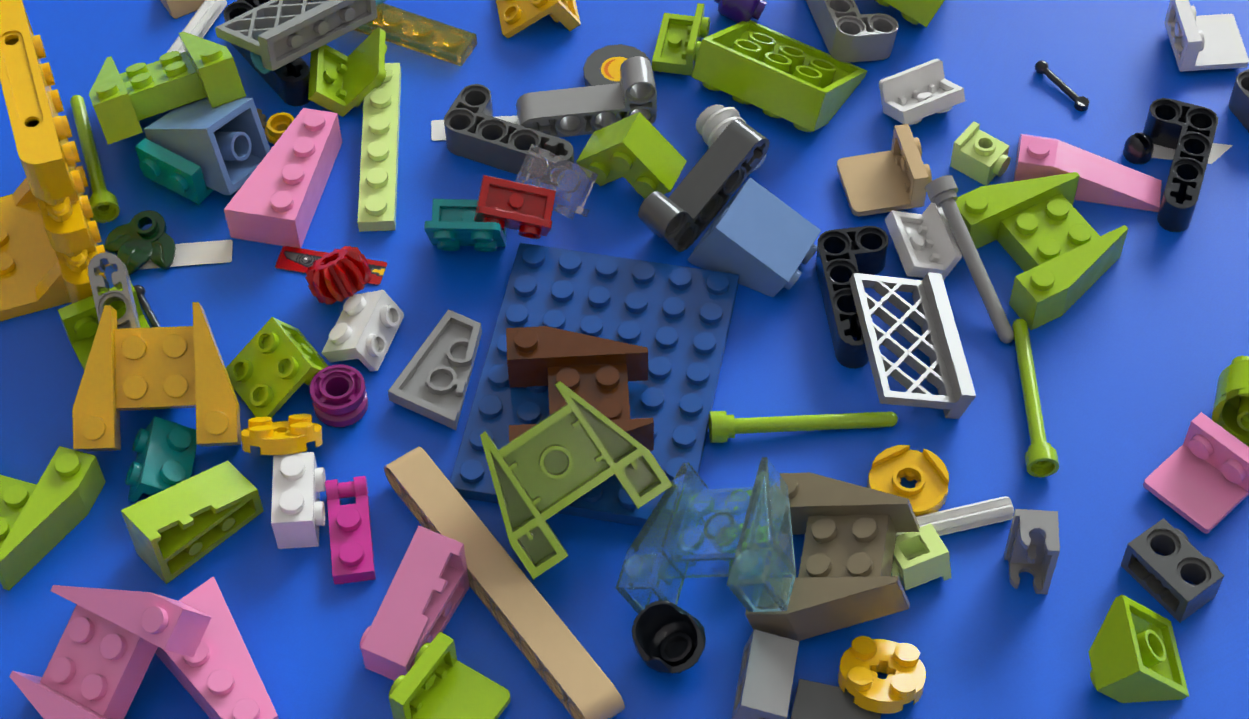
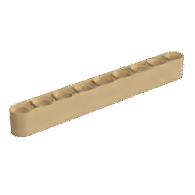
M418 446L385 465L384 472L390 485L424 528L464 544L469 586L574 719H611L625 709V705L614 684L425 450Z

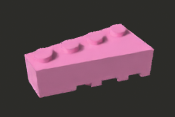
M303 108L224 208L231 238L279 246L302 247L342 145L338 113Z
M213 576L179 600L212 617L194 657L167 651L160 647L157 648L155 654L210 719H279Z

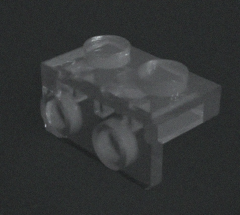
M531 144L514 182L555 190L554 203L556 204L553 210L573 219L575 213L587 217L589 210L583 207L598 174Z

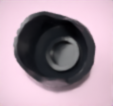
M660 600L650 603L645 609L640 611V615H637L633 622L632 638L636 651L645 664L655 671L681 673L693 667L705 649V631L700 621L670 601Z

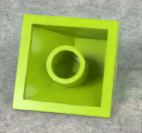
M1123 594L1116 597L1088 652L1092 667L1090 677L1096 690L1120 703L1182 700L1189 697L1171 621Z

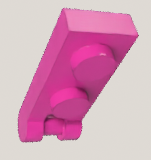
M366 476L353 477L354 481L339 483L338 479L325 481L332 576L335 585L376 579ZM341 498H356L355 504L341 505Z

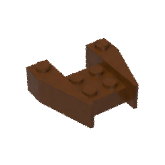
M547 326L506 328L510 388L548 386L549 415L567 404L554 385L561 381L648 450H654L653 418L630 419L628 381L648 380L647 347ZM536 424L509 425V442Z

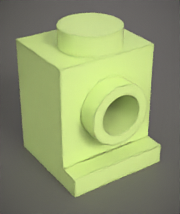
M973 121L954 142L950 167L987 186L996 175L1000 177L1007 170L1011 160L1008 157L1009 145L979 129L980 124Z
M931 523L920 527L919 532H907L896 537L891 576L899 577L905 591L939 577H942L944 581L952 578L949 551Z

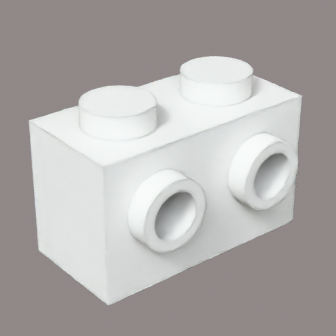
M314 452L273 455L271 525L278 549L319 547V526H325L324 502L320 501V492L326 491V476L324 467H317Z

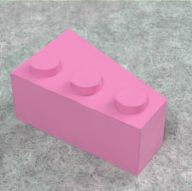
M418 526L372 625L362 635L360 649L366 669L395 681L400 675L405 676L412 668L420 648L427 642L431 643L439 632L443 633L470 587L463 543Z

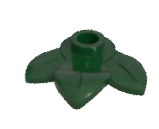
M151 210L142 211L135 215L130 223L113 229L107 236L104 244L106 251L117 253V257L126 265L129 276L147 263L149 259L158 267L166 270L169 269L173 263L176 250L174 240L166 233L164 218L158 212ZM152 224L149 229L141 230L145 225Z

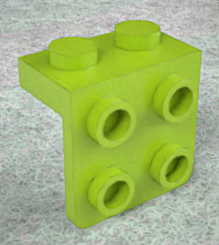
M381 28L375 29L349 56L326 44L311 51L308 99L319 106L338 113L342 117L354 107H358L363 102L364 97L374 88L380 87L385 80L386 32Z
M439 632L431 643L427 642L420 648L415 657V664L405 676L400 675L394 681L389 691L393 719H498L511 701L508 689L458 661L454 639L442 632Z

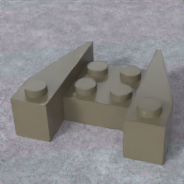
M810 472L770 474L764 508L777 534H805L798 577L751 579L745 615L753 630L801 641L909 609L910 603L899 577L891 576L897 532H919L920 529L908 498Z

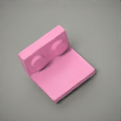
M1201 412L1191 421L1183 445L1144 480L1143 487L1200 531L1208 534L1249 495V447Z

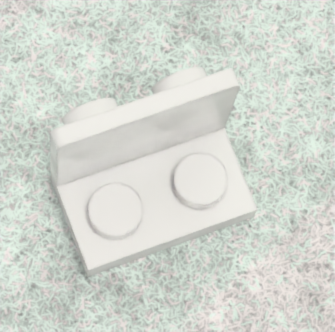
M1170 0L1164 24L1180 72L1246 68L1248 66L1249 58L1233 14L1196 16V9L1194 6H1190L1189 0Z

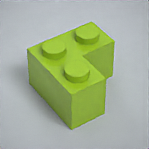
M640 112L593 132L576 161L599 186L624 177L644 199L656 191L662 194L671 192L687 162Z

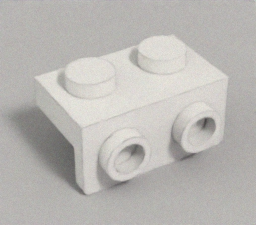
M933 59L879 81L883 113L902 124H917L926 116L934 113L948 112L954 105L965 102L964 88L945 79L943 62L939 59Z
M931 202L923 214L891 210L885 218V223L907 276L924 278L927 272L941 273L944 281L961 260L962 253L942 207L938 208L936 203Z
M384 290L349 296L343 305V310L335 326L329 333V338L321 353L330 363L359 359L369 371H378L404 318V312Z

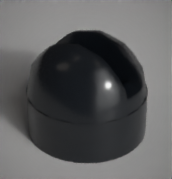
M1142 132L1131 135L1124 145L1123 155L1125 159L1133 164H1145L1150 161L1154 150L1153 140L1149 135Z

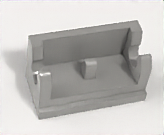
M1015 509L1004 552V560H1009L1010 583L1015 589H1018L1020 583L1019 574L1021 572H1029L1034 577L1033 586L1035 593L1048 594L1060 553L1058 511Z
M753 630L743 651L731 719H787L799 641Z

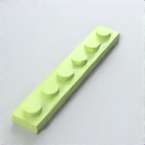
M385 63L386 77L380 87L374 88L364 97L357 221L359 232L396 230L401 95L400 63Z

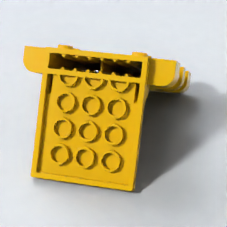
M0 0V82L18 156L26 175L24 181L13 194L0 197V321L71 302L75 303L92 296L88 265L95 255L106 252L104 244L97 245L102 240L96 220L91 221V218L94 216L88 196L84 195V187L89 185L83 165L77 166L76 164L81 162L75 141L69 142L68 138L72 137V132L67 116L58 115V112L64 111L58 89H51V85H55L50 64L49 62L41 64L40 61L41 58L46 57L40 34H33L22 0ZM105 272L99 274L106 279Z

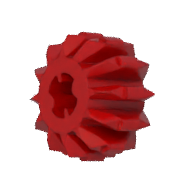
M344 246L341 249L335 248L332 252L324 254L322 258L315 260L313 265L308 267L305 278L313 296H316L319 303L333 304L336 301L342 302L345 298L353 296L357 291L363 290L365 284L369 283L372 277L368 266L369 263L358 247Z

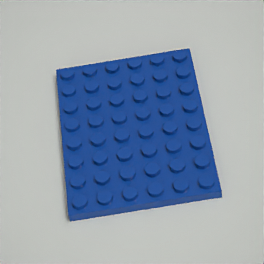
M520 243L450 483L463 498L499 504L480 434L486 431L499 450L509 443V425L538 424L549 416L548 386L514 388L509 386L506 328L547 326L648 348V380L628 381L630 419L653 418L654 450L650 452L673 486L638 509L616 476L613 475L558 513L686 534L708 432L709 411H712L738 290L739 274Z

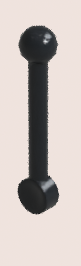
M1040 60L1035 64L1036 72L1045 74L1075 102L1074 107L1076 110L1086 111L1088 109V98L1084 96L1079 97L1049 69L1046 61Z
M141 285L133 286L139 303L152 327H161L145 298L146 291Z

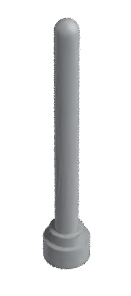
M952 175L939 177L925 186V190L930 201L936 203L938 208L942 207L1000 341L1006 344L1010 343L1014 339L1013 330L955 202L958 199L956 194L958 187Z

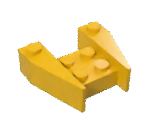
M192 302L193 326L118 329L117 311L111 305L104 306L72 408L74 450L80 452L121 450L120 411L196 408V435L199 446L241 445L240 405L205 312L199 302Z

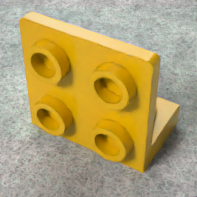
M496 0L502 34L507 39L548 14L556 23L560 21L569 31L581 25L576 0Z

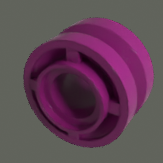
M332 365L320 370L313 377L310 384V394L314 412L321 422L332 427H345L356 423L365 415L368 409V397L364 378L357 369L348 365Z

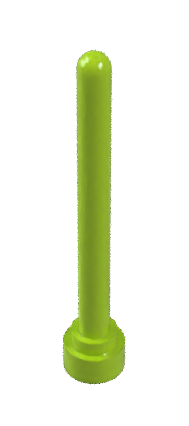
M74 95L70 99V104L93 193L89 199L94 216L92 219L99 223L115 220L120 213L116 196L106 188L84 99L80 95Z
M1019 318L1013 322L1012 329L1031 442L1028 451L1025 453L1027 472L1034 477H1047L1058 471V456L1056 449L1046 439L1028 324L1024 319Z
M709 411L708 427L710 443L727 442L728 438H735V434L893 427L897 424L898 417L894 412L888 411L734 418L733 414L727 415L726 411Z

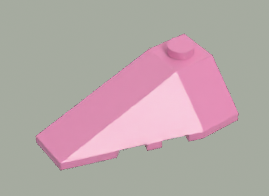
M1020 134L1014 181L1077 172L1080 177L1074 200L1159 212L1162 180L1055 138Z

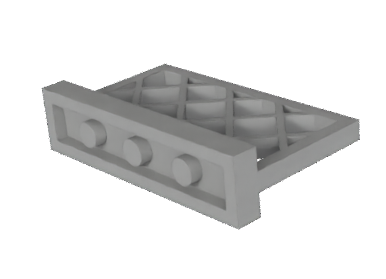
M270 0L215 27L217 37L261 56L263 67L274 71L378 18L375 0Z
M927 272L923 280L853 273L849 282L880 404L943 409L945 418L960 419L976 397L942 274ZM864 287L874 289L883 298L877 302L865 292ZM896 292L913 293L914 305L912 306ZM887 301L904 313L900 319L883 307ZM874 314L891 327L887 332H884L873 323L872 316ZM908 318L912 319L921 327L923 335L917 334L904 322ZM895 331L913 344L908 350L891 337ZM881 345H884L899 357L894 364L881 354L879 348ZM917 348L929 357L930 367L912 354ZM905 362L921 376L915 381L898 367ZM890 376L908 390L906 392L890 391L887 379ZM926 379L938 389L939 395H932L920 384Z

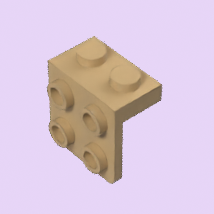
M909 124L894 126L890 151L846 157L837 161V171L853 215L861 217L891 212V210L898 211L924 206L926 197L925 186L932 181L930 166L923 164L920 140L918 137H913Z

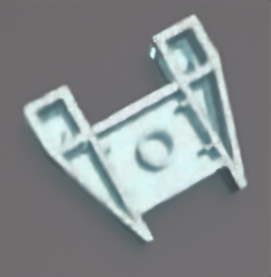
M767 457L761 458L753 487L709 489L689 462L683 463L671 482L673 486L665 491L626 552L616 585L618 592L640 615L641 610L655 601L665 600L677 605L685 578L728 577L726 585L748 612L787 611L796 577L789 493L786 482Z

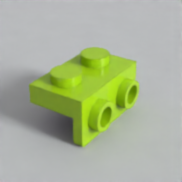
M697 4L695 16L663 14L652 59L653 71L692 76L702 42L701 39L709 34L710 17H704L705 4Z

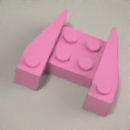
M53 585L50 590L51 592L77 605L43 677L12 671L9 677L43 719H124L157 648L160 647L167 651L194 657L212 617L180 601L151 592Z

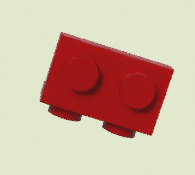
M483 175L474 221L496 222L501 225L502 230H504V227L519 230L518 234L520 236L539 239L541 235L547 236L551 230V216L556 191Z

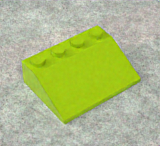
M750 20L739 22L703 38L692 78L701 81L702 85L709 90L723 91L732 95V99L738 103L752 104L763 109L762 112L767 116L784 118L793 122V126L798 130L814 132L829 123L865 78L867 70L848 62L838 61L828 53Z

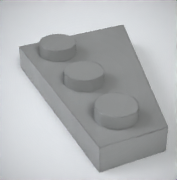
M448 309L388 390L389 401L456 430L482 335L481 323Z

